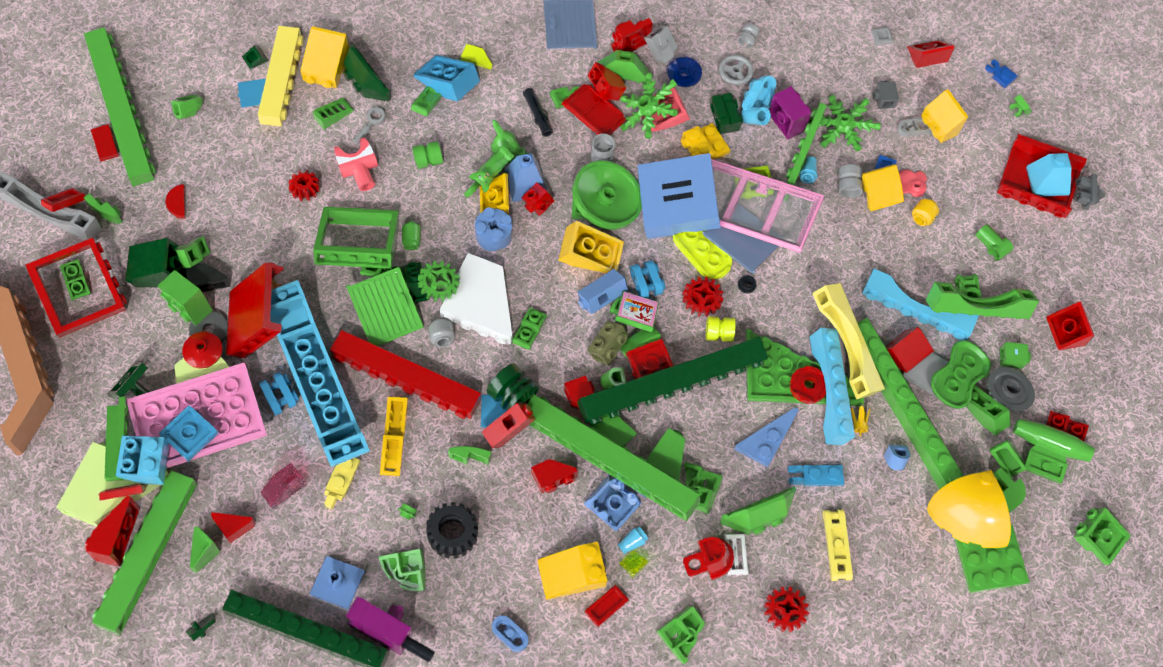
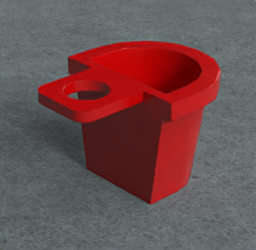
M708 537L697 542L701 552L683 559L688 576L693 577L708 571L712 581L726 575L731 570L734 563V553L729 543L723 539ZM696 559L700 561L701 566L698 570H691L689 568L691 560Z

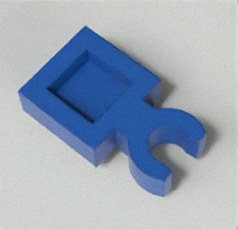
M994 59L991 62V65L994 67L988 64L985 67L987 72L994 74L992 78L1004 88H1007L1018 77L1005 65L1001 68L998 61Z

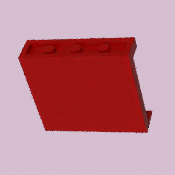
M1018 134L1013 142L997 193L1001 194L1004 198L1017 200L1020 204L1036 207L1039 211L1050 212L1055 217L1066 218L1072 210L1070 206L1076 190V179L1079 178L1087 158ZM1067 153L1071 165L1070 194L1063 196H1038L1032 194L1026 167L1048 154Z
M265 262L229 292L226 355L246 358L281 332V324L270 322L272 278L279 274L284 267L272 262Z

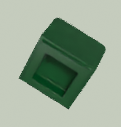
M255 45L242 56L250 70L269 61L262 49Z

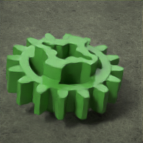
M433 261L432 266L427 263L426 269L421 268V275H418V281H420L418 288H422L421 294H428L427 299L432 296L434 297V302L438 298L444 302L445 297L451 299L452 294L457 293V288H459L460 284L458 282L459 275H454L456 268L450 269V263L444 266L443 261L440 264Z

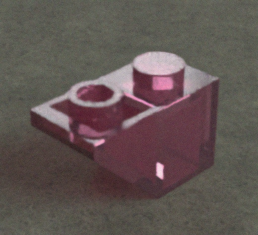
M291 462L275 473L260 493L273 509L305 487L306 484L301 474Z

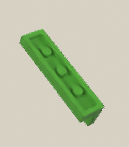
M119 397V405L107 406L104 476L106 482L127 480L116 476L122 436L129 435V409L126 397Z

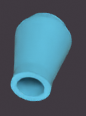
M808 157L800 171L799 176L804 183L811 184L817 179V159L815 157Z
M639 526L636 529L633 528L617 545L623 554H626L645 545V542L649 539Z

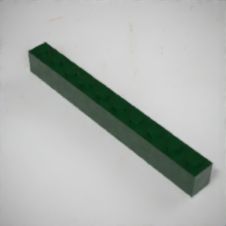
M757 337L582 397L577 403L585 424L591 422L592 425L602 422V418L609 416L612 419L620 416L622 411L628 410V412L638 410L639 405L645 403L646 406L653 405L658 402L657 399L662 397L667 400L675 397L677 392L682 391L684 394L694 390V386L700 385V387H705L711 384V380L718 379V381L729 378V374L735 373L739 375L746 372V368H759L764 365L763 362L768 359V355L761 338Z

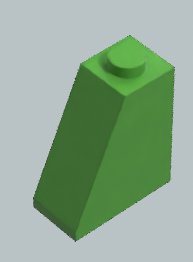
M668 428L646 459L648 464L653 467L658 466L668 476H675L679 479L685 438L679 431Z

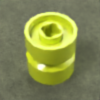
M715 316L707 317V341H717L718 338L722 342L734 341L735 318L724 317L720 320L719 317Z

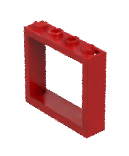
M93 237L25 264L55 334L59 338L126 311V298L123 293L119 294L117 287H120L116 277H111L109 272L112 267L108 259L104 260L101 253L104 250L100 241L96 243ZM91 248L116 304L63 326L38 269Z

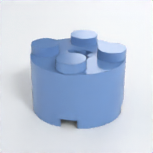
M489 207L477 216L475 220V237L480 247L488 251H497L506 248L512 240V220L506 212Z

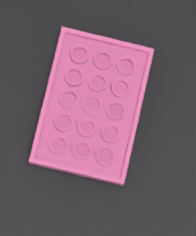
M245 362L126 399L136 436L161 437L158 433L189 405L208 421L219 434L191 460L267 436ZM169 445L166 468L188 462Z

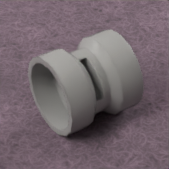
M746 24L737 39L738 43L743 46L746 42L748 43L746 47L752 48L755 39L760 34L759 28L753 24Z

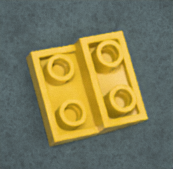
M893 164L862 173L863 190L867 194V206L870 211L904 202L897 165Z

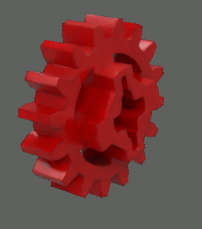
M699 276L697 281L691 279L690 284H686L682 294L684 296L682 301L687 303L686 309H692L691 314L696 311L699 317L702 313L708 317L709 312L714 315L716 309H720L724 299L722 297L723 291L719 290L720 284L714 285V279L709 282L708 277L701 280Z
M782 586L779 592L774 589L772 595H768L766 598L769 602L764 604V607L768 608L764 615L770 616L767 622H774V629L780 626L781 632L788 628L791 633L794 627L799 630L801 624L806 623L807 620L804 617H807L810 612L805 609L809 607V604L803 603L806 597H799V590L794 593L792 592V587H789L785 591V588ZM784 597L783 601L775 602L776 599ZM785 605L788 606L789 613L785 612L786 610L783 608ZM791 617H798L797 620L789 622Z

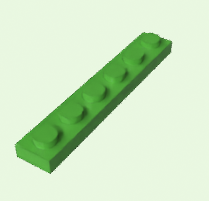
M820 103L818 109H813L810 117L813 121L806 126L804 133L807 136L806 138L802 137L798 148H801L800 153H795L792 161L795 165L793 168H789L786 178H789L787 184L794 186L825 112L827 106ZM786 194L784 201L788 202L790 195Z

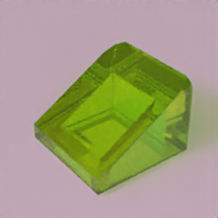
M633 550L619 565L634 578L648 565V561Z

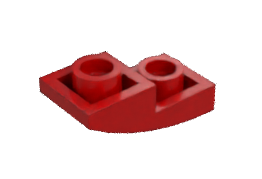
M1050 411L1046 425L1085 441L1089 425L1069 420L1070 416Z

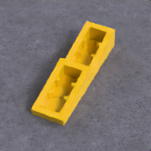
M388 397L380 475L400 476L408 398ZM386 468H388V469H395V470H394V471H387Z

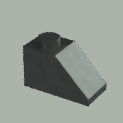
M197 263L190 268H186L187 280L198 287L202 293L230 287L228 277L206 263Z

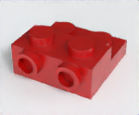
M651 19L640 20L635 25L631 20L620 23L615 28V32L612 33L614 42L611 43L612 50L614 52L617 50L632 52L646 45L644 37L652 32L653 22Z
M662 339L626 352L633 370L632 375L634 379L674 366Z

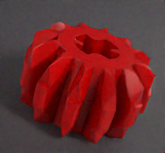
M299 170L298 175L292 174V179L288 181L289 192L293 195L294 199L299 198L301 202L304 198L310 201V196L316 198V192H320V182L314 172L309 174L308 170L304 173Z

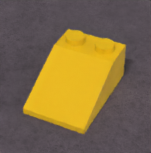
M575 221L566 227L558 260L570 266L602 273H608L613 269L618 271L624 241L579 221Z
M598 541L575 546L537 560L546 600L607 586L608 580Z

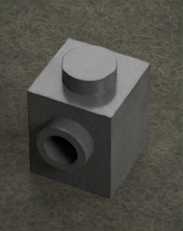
M895 81L878 82L872 93L873 100H876L878 109L895 108L899 100Z

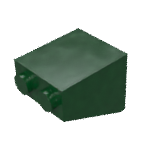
M163 238L129 246L125 281L135 287L158 288V285L174 270L187 279L186 268L182 267L175 250L179 245L169 238Z

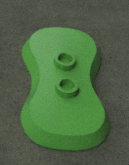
M961 340L956 342L952 347L948 364L937 370L932 376L931 389L934 395L951 408L961 409L966 407L971 401L974 385L990 373L991 363L988 356L978 346L969 341Z

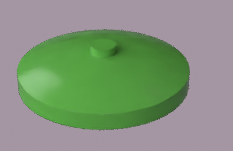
M609 161L591 162L579 171L573 181L572 194L578 210L588 221L596 226L610 230L625 228L639 216L642 210L640 186L637 180L629 171L616 163Z

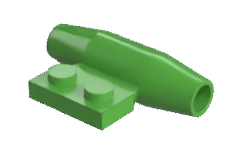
M1018 419L1013 429L1014 434L1034 445L1027 453L1024 462L1027 468L1025 471L1059 484L1063 482L1068 466L1066 457L1090 462L1094 455L1095 448L1074 435L1043 423Z

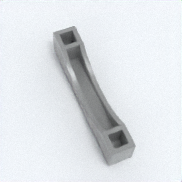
M0 171L1 200L83 240L94 238L100 231L101 227L94 216L81 210L67 207L51 212L41 206V199L44 197L32 191L17 179Z

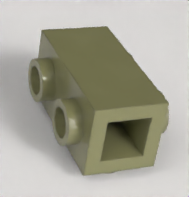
M606 321L587 349L593 360L607 366L610 365L629 336L625 326L617 321Z

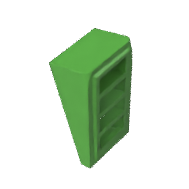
M341 98L312 112L314 119L325 130L354 110L344 98ZM342 104L346 109L342 110L339 105Z

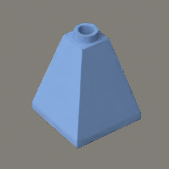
M532 153L517 156L504 169V173L508 174V188L513 202L522 200L526 192L536 183L547 191L539 162Z

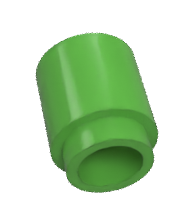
M409 221L402 226V245H404L406 250H417L421 244V226L416 222Z

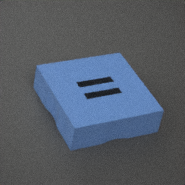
M710 153L638 165L643 221L647 239L671 236L681 232H698L721 228Z

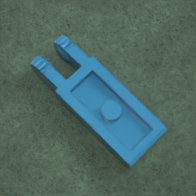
M794 465L787 467L789 473H803V478H789L790 485H844L843 465Z

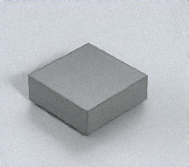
M888 27L871 31L876 46L893 43Z

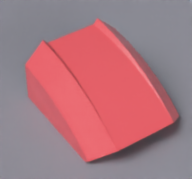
M675 87L670 89L672 94L664 96L665 99H660L658 104L660 105L664 102L665 105L672 104L671 108L678 111L677 116L674 117L667 114V117L664 118L662 114L658 116L656 112L652 115L655 118L652 121L655 124V128H651V131L668 129L690 120Z

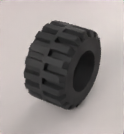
M451 502V506H447V503L442 504L443 508L436 507L435 513L431 512L429 515L430 519L426 523L428 542L431 544L433 551L436 550L440 556L444 554L445 558L454 556L455 559L458 558L459 554H462L463 557L467 555L466 551H471L473 544L476 545L478 523L474 513H471L470 508L467 507L465 509L461 503L459 506H456L455 502ZM456 521L464 526L465 531L459 538L447 539L440 534L442 526L447 522Z

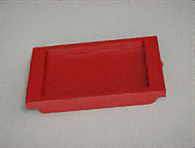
M585 83L561 104L596 135L608 134L611 136L626 121V118L623 117L624 114L608 100H602L598 92L592 86Z

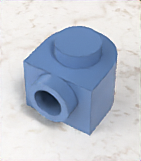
M889 445L884 458L891 469L903 470L911 454L908 446Z

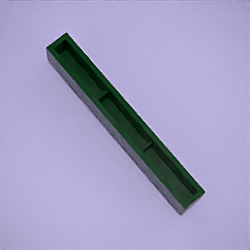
M234 590L230 591L222 607V610L228 616L361 667H384L389 656L388 649Z

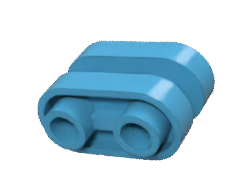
M652 260L644 262V268H640L638 264L630 265V275L638 296L649 298L650 291L653 292L654 296L663 294L665 283L659 277L657 263H654ZM644 275L647 276L649 284H646Z
M280 372L272 375L275 380L272 383L268 384L266 379L258 382L275 416L283 413L280 408L281 406L287 404L289 409L297 406L296 401L299 400L295 391L289 390L288 385H290L286 374L281 375ZM277 388H279L283 396L278 400H276L272 392Z

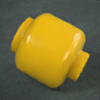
M921 199L912 210L913 220L920 226L931 225L939 214V207L932 199Z

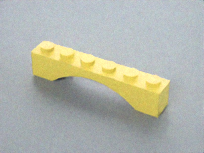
M841 283L825 285L815 291L813 296L819 310L834 325L844 342L850 363L849 383L856 399L869 397L884 390V385Z

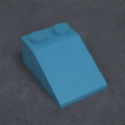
M435 55L413 74L414 78L434 89L436 93L439 92L442 97L454 101L461 100L465 94L480 82L473 63Z

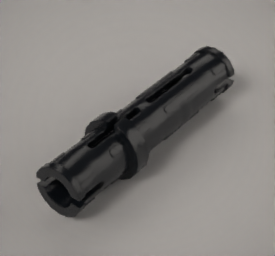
M532 88L524 90L523 96L534 116L535 124L539 126L543 137L550 136L553 130L548 122L547 114L543 112L534 90Z

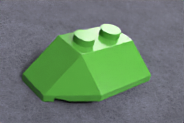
M793 486L724 514L720 522L724 526L747 535L752 533L759 535L766 531V527L771 525L773 528L778 527L784 523L783 520L788 514L796 488Z

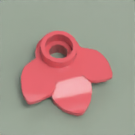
M906 169L899 171L903 194L910 193L914 197H920L926 192L927 186L925 183L927 177L922 171L913 173Z

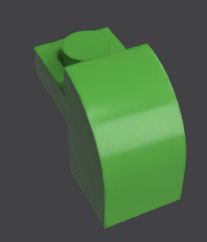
M999 468L993 474L1002 489L1010 514L1023 502L1026 489L1021 478L1014 483L1011 475L1002 468Z

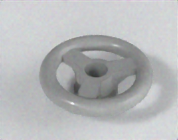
M740 55L727 56L719 65L720 76L726 82L733 85L747 83L754 73L752 63ZM731 60H739V63L737 65H725L727 62ZM746 64L748 67V74L744 78L741 70L742 67Z

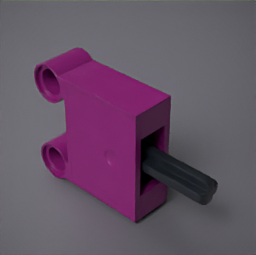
M357 596L345 616L350 619L348 622L350 627L353 629L354 627L358 628L360 633L401 656L406 649L426 662H430L434 657L435 652L413 639L411 627L401 622L404 616V608L402 606L392 604L386 613Z

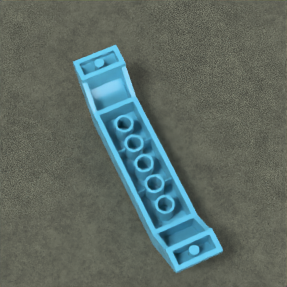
M296 280L272 289L270 320L273 323L281 324V332L277 335L330 466H336L370 452L318 332L299 281Z

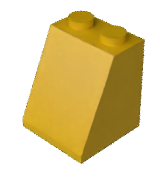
M314 26L311 27L301 67L302 80L308 84H320L325 88H337L344 71L343 62L348 48L346 34Z

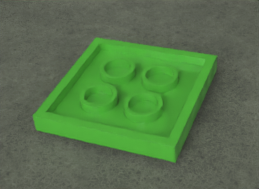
M1011 524V535L1007 547L983 548L979 544L971 542L966 544L955 539L969 593L1030 583L1013 524Z

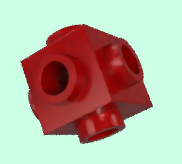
M538 183L522 197V200L526 203L524 207L531 214L535 212L539 217L555 202L548 191Z

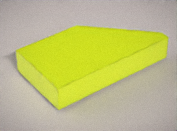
M466 44L460 57L461 61L473 63L474 65L491 70L492 64L482 48Z

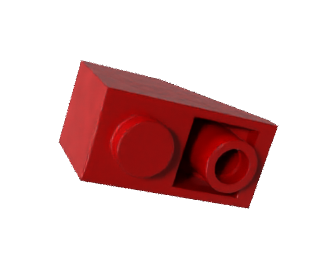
M598 62L594 63L587 75L602 100L619 101L627 88L619 75Z
M585 375L564 383L563 390L570 406L580 410L577 403L578 400L594 394L595 388L592 381H588Z
M548 459L532 466L531 474L542 494L544 492H554L558 488L557 486L563 483L565 485L573 483L578 475V470L575 467Z

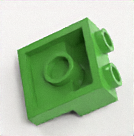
M1105 507L1092 508L1086 513V521L1076 526L1075 531L1077 533L1074 535V538L1086 551H1092L1104 565H1110L1131 535Z

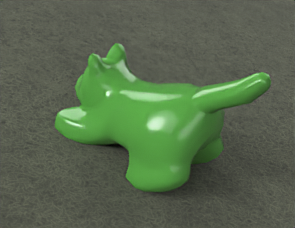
M496 120L492 121L493 127L497 132L491 143L493 153L497 152L504 145L514 155L509 164L517 156L528 154L525 151V147L522 148L516 141L511 131L503 130Z

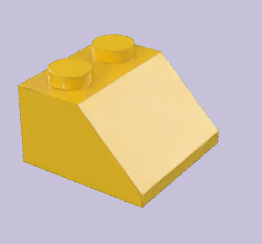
M949 89L945 90L927 105L921 115L923 122L928 125L933 136L940 143L957 136L968 119V115Z

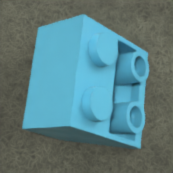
M122 436L116 476L141 484L164 485L169 453V444L164 437Z

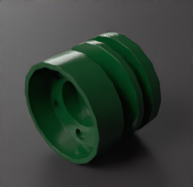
M512 363L503 368L492 379L486 392L495 402L502 400L501 408L508 411L516 403L527 404L537 394L539 386L532 382L530 377L524 378L525 372L516 363Z

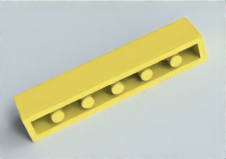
M278 26L258 111L260 124L282 126L283 120L287 119L286 105H290L291 96L289 92L294 87V80L292 78L293 75L297 74L296 61L300 60L299 47L303 46L304 37L301 35L299 28Z

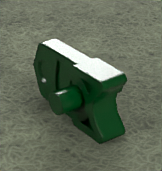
M208 615L199 623L193 621L191 623L192 627L186 631L187 635L193 641L199 637H205L204 631L216 622V617Z

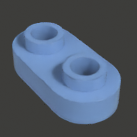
M498 616L493 620V634L510 650L522 652L527 648V634L509 617ZM504 624L506 630L500 631L498 629L499 625ZM516 638L522 640L520 645L514 644Z

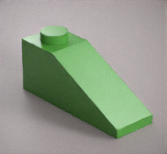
M974 385L971 401L966 407L984 428L996 436L1010 426L1009 409Z

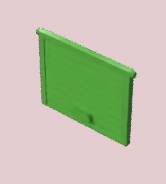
M399 267L352 286H346L369 343L379 346L424 328Z

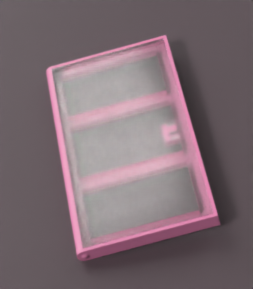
M711 159L720 226L801 253L824 200V195Z

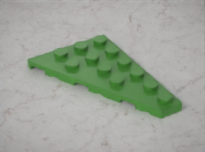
M746 329V341L760 337L768 355V359L763 362V366L753 369V367L746 368L747 401L802 403L790 391L789 383L791 376L797 369L805 366H813L821 370L819 363L812 362L805 356L801 357L791 352V349L777 342H772L765 336L763 338L751 332V329ZM845 377L850 406H863L864 398L856 399L849 379ZM811 381L804 382L807 388H814V384ZM826 396L815 404L826 405Z

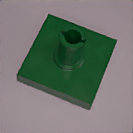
M143 363L132 364L107 395L112 399H119V397H124L129 390L136 396L149 393L150 391L138 382V379L148 367Z

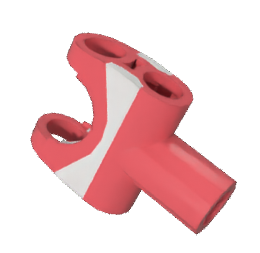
M366 138L359 139L361 146L358 152L354 154L345 153L339 146L334 147L342 177L345 178L353 175L360 191L372 189L375 183L369 169L378 167V163Z

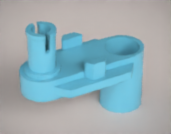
M761 76L759 79H751L752 82L749 83L750 89L745 92V99L742 103L743 110L741 114L745 124L766 125L770 121L771 114L768 109L776 89V80L772 76Z

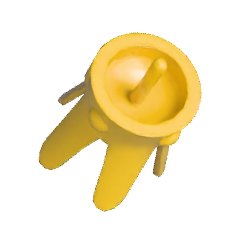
M863 406L859 408L858 421L853 408H850L854 432L859 433L860 437L861 433L868 432L867 422L871 410H868L866 417Z

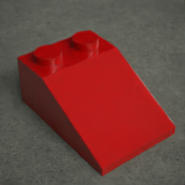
M126 496L92 531L91 536L87 538L85 551L96 562L121 566L140 511V507L131 496Z

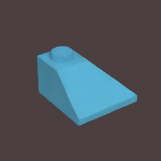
M1067 153L1048 154L1026 167L1032 194L1038 196H1063L1070 194L1071 165Z

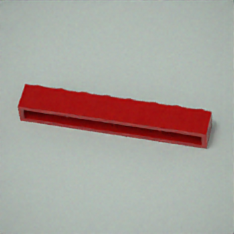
M341 330L330 349L332 357L336 362L341 364L346 362L350 364L352 369L368 372L367 374L374 379L379 377L385 380V383L391 387H401L405 393L409 395L414 393L420 396V399L424 402H434L444 411L449 409L455 412V415L459 418L465 419L467 417L471 419L481 401L480 392Z

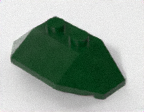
M352 41L349 42L343 62V75L346 80H351L353 89L356 93L360 92L363 98L390 101V90L385 86Z

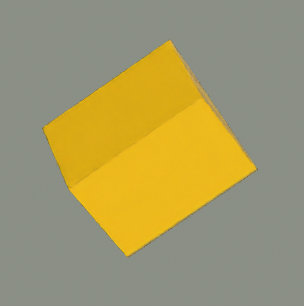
M507 173L494 178L487 192H484L482 186H480V213L490 207L500 209L509 215Z

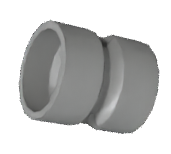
M598 134L593 138L591 147V160L593 162L613 161L615 141L610 135Z
M855 164L841 166L838 170L839 195L850 198L860 196L863 192L862 168Z

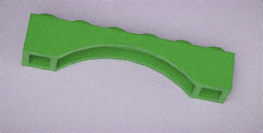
M935 281L926 298L931 309L937 313L947 312L971 316L983 315L985 317L996 316L1015 319H1030L1039 303V300L1031 290L1013 289L995 297L974 298L960 293L951 283Z

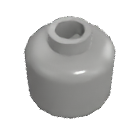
M437 319L429 325V337L433 345L444 348L454 341V328L449 320Z

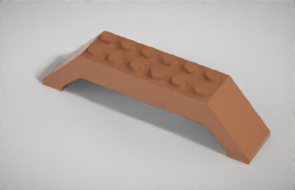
M0 286V344L18 397L4 424L0 425V429L5 443L19 456L24 453L54 404L52 397L55 394L51 385H48L46 381L49 379L46 369L41 366L43 358L40 352L36 351L35 347L38 344L34 335L31 336L30 330H32L30 321L25 318L24 314H27L24 304L20 303L17 294L13 295L8 288Z

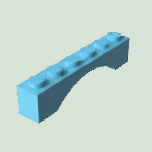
M873 269L862 292L869 300H877L887 308H895L905 316L917 318L920 323L935 326L940 332L952 334L958 340L967 341L979 315L971 316L959 313L934 312L931 307L911 299L898 287L892 276L877 269Z
M820 328L809 338L812 355L817 359L821 367L826 386V412L823 423L825 442L830 445H844L855 438L839 335L836 329Z

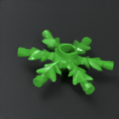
M647 73L645 78L646 84H642V87L646 90L643 91L645 95L642 97L638 95L637 98L635 94H632L631 98L622 95L621 102L628 103L626 108L632 107V109L639 107V111L633 112V116L627 117V122L620 126L621 129L625 132L630 125L631 128H634L636 122H640L641 116L644 115L642 131H645V138L650 139L652 138L651 128H655V124L652 122L655 120L652 117L653 114L657 112L658 116L662 114L664 118L667 117V114L674 117L677 116L678 111L671 108L672 104L665 105V102L660 105L658 104L660 99H665L664 96L672 94L670 89L678 85L674 79L668 85L664 83L661 91L658 89L657 95L653 96L652 94L656 89L653 88L656 80L652 81L653 75Z
M831 95L828 99L832 105H828V107L833 110L831 113L837 115V118L832 119L829 115L828 118L823 116L818 127L823 125L829 127L832 124L835 126V129L828 130L830 133L822 136L826 139L820 143V146L826 148L831 141L835 144L836 136L840 138L839 133L846 134L845 139L848 138L847 145L852 143L854 150L858 152L862 149L858 141H862V139L856 136L859 133L854 132L853 128L858 127L861 131L864 128L866 131L871 132L870 128L880 130L881 123H872L873 119L867 121L861 119L859 122L855 120V117L862 116L860 113L867 111L864 108L870 103L867 98H864L859 105L854 103L853 109L850 108V114L843 113L845 108H842L843 102L840 101L838 103L835 95Z

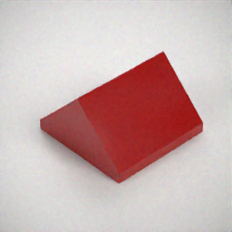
M941 40L907 46L916 68L948 62L954 51L953 44Z
M1081 301L1046 316L1058 351L1086 346L1095 336Z
M919 327L903 331L885 346L896 366L905 373H908L934 352L933 347Z

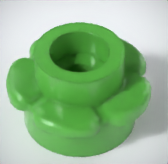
M405 503L400 508L398 507V510L401 511L400 516L408 520L411 517L416 518L417 510Z

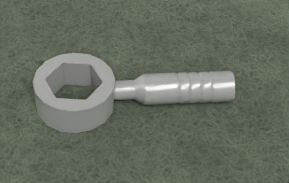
M374 107L368 111L367 119L369 123L353 139L354 143L359 145V139L368 134L372 125H380L385 121L384 110ZM374 113L381 114L378 120L371 118Z

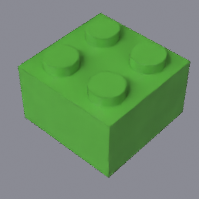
M175 270L158 285L162 292L160 296L168 303V308L174 313H180V317L186 323L190 321L197 326L213 311L201 290Z

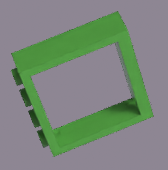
M323 207L313 249L315 265L391 269L399 229V211ZM328 223L390 227L386 249L325 246L323 243Z

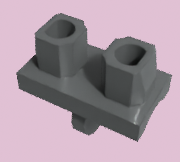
M1091 174L1089 177L1080 176L1076 179V187L1082 188V191L1080 190L1076 194L1075 202L1082 204V209L1088 210L1089 206L1099 203L1100 199L1105 197V191L1097 185V174Z

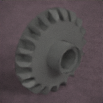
M997 368L990 373L986 381L988 383L987 389L990 390L989 395L1013 412L1027 410L1035 400V391L1029 379L1013 368Z

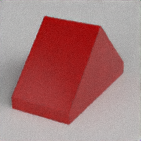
M211 513L212 519L230 544L254 528L256 524L253 517Z

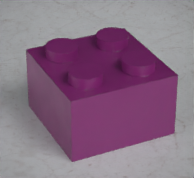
M792 86L774 94L769 108L771 119L787 140L805 132L812 113L809 106L802 101L799 93Z

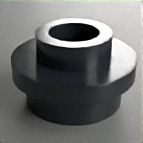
M745 275L739 279L738 288L741 292L749 294L756 289L757 283L752 276ZM744 283H749L750 287L744 286Z

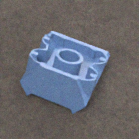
M609 475L585 500L584 505L616 532L642 502L638 500L634 493H630L624 488L623 482Z

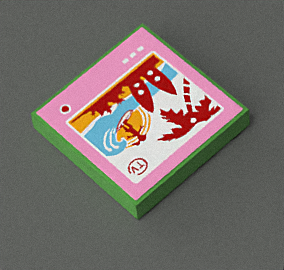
M623 291L615 321L652 332L659 302Z

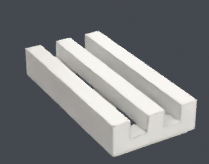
M724 534V541L729 543V539H732L735 570L731 568L727 575H748L745 535ZM736 539H740L743 569H739Z

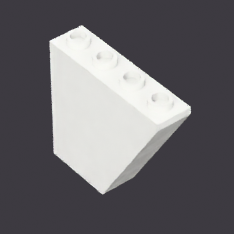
M468 253L457 274L459 275L458 282H460L457 293L452 294L451 299L445 298L440 308V316L451 323L460 324L465 330L473 329L483 337L491 336L501 344H511L512 329L503 266Z

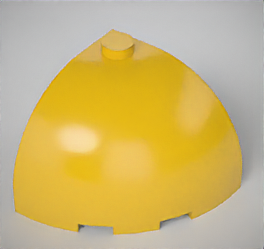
M992 470L958 478L942 487L929 501L927 511L930 517L941 529L944 528L953 534V538L966 544L969 542L979 544L983 548H1002L1008 546L1011 535L1009 510L1002 489Z

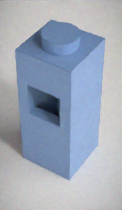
M613 269L577 292L580 299L578 300L580 307L593 314L620 297L623 291L628 292L625 277Z

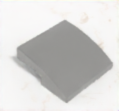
M931 353L908 373L904 372L903 377L935 396L931 389L932 376L937 370L945 367L948 361Z

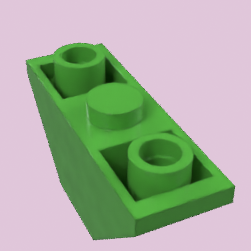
M617 50L598 61V63L619 75L622 80L646 83L645 78L649 70L635 53Z

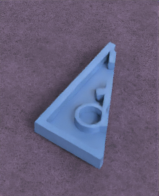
M791 409L738 443L734 449L768 467L799 409Z

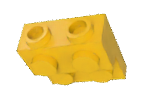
M713 123L702 128L696 126L682 134L681 144L685 149L689 150L690 156L710 153L711 159L716 160L729 154L731 151Z

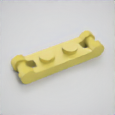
M837 509L835 512L823 510L830 580H852L853 573L844 509ZM832 520H837L838 523L832 524ZM837 565H843L844 570L838 571Z

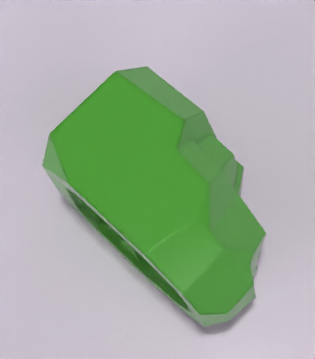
M199 95L176 98L171 102L173 114L177 119L194 116L204 103Z

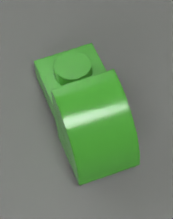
M204 236L197 237L175 248L183 268H190L203 260V257L210 254Z

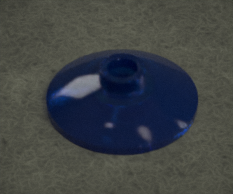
M679 57L670 62L667 75L670 81L674 79L677 82V86L691 87L700 81L702 68L692 58Z

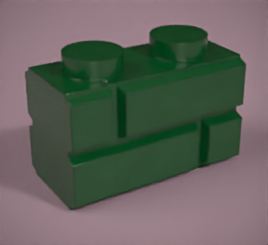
M732 93L712 96L710 108L718 132L725 134L739 131L741 124H743V117L741 113L738 114V102L736 99H733Z

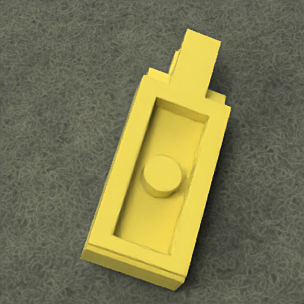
M353 458L335 466L325 488L324 494L327 496L324 503L325 507L333 509L337 500L342 501L343 497L345 498L360 464L359 459Z

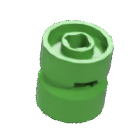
M438 141L429 142L427 146L423 144L412 146L417 169L426 168L429 164L432 166L443 164Z

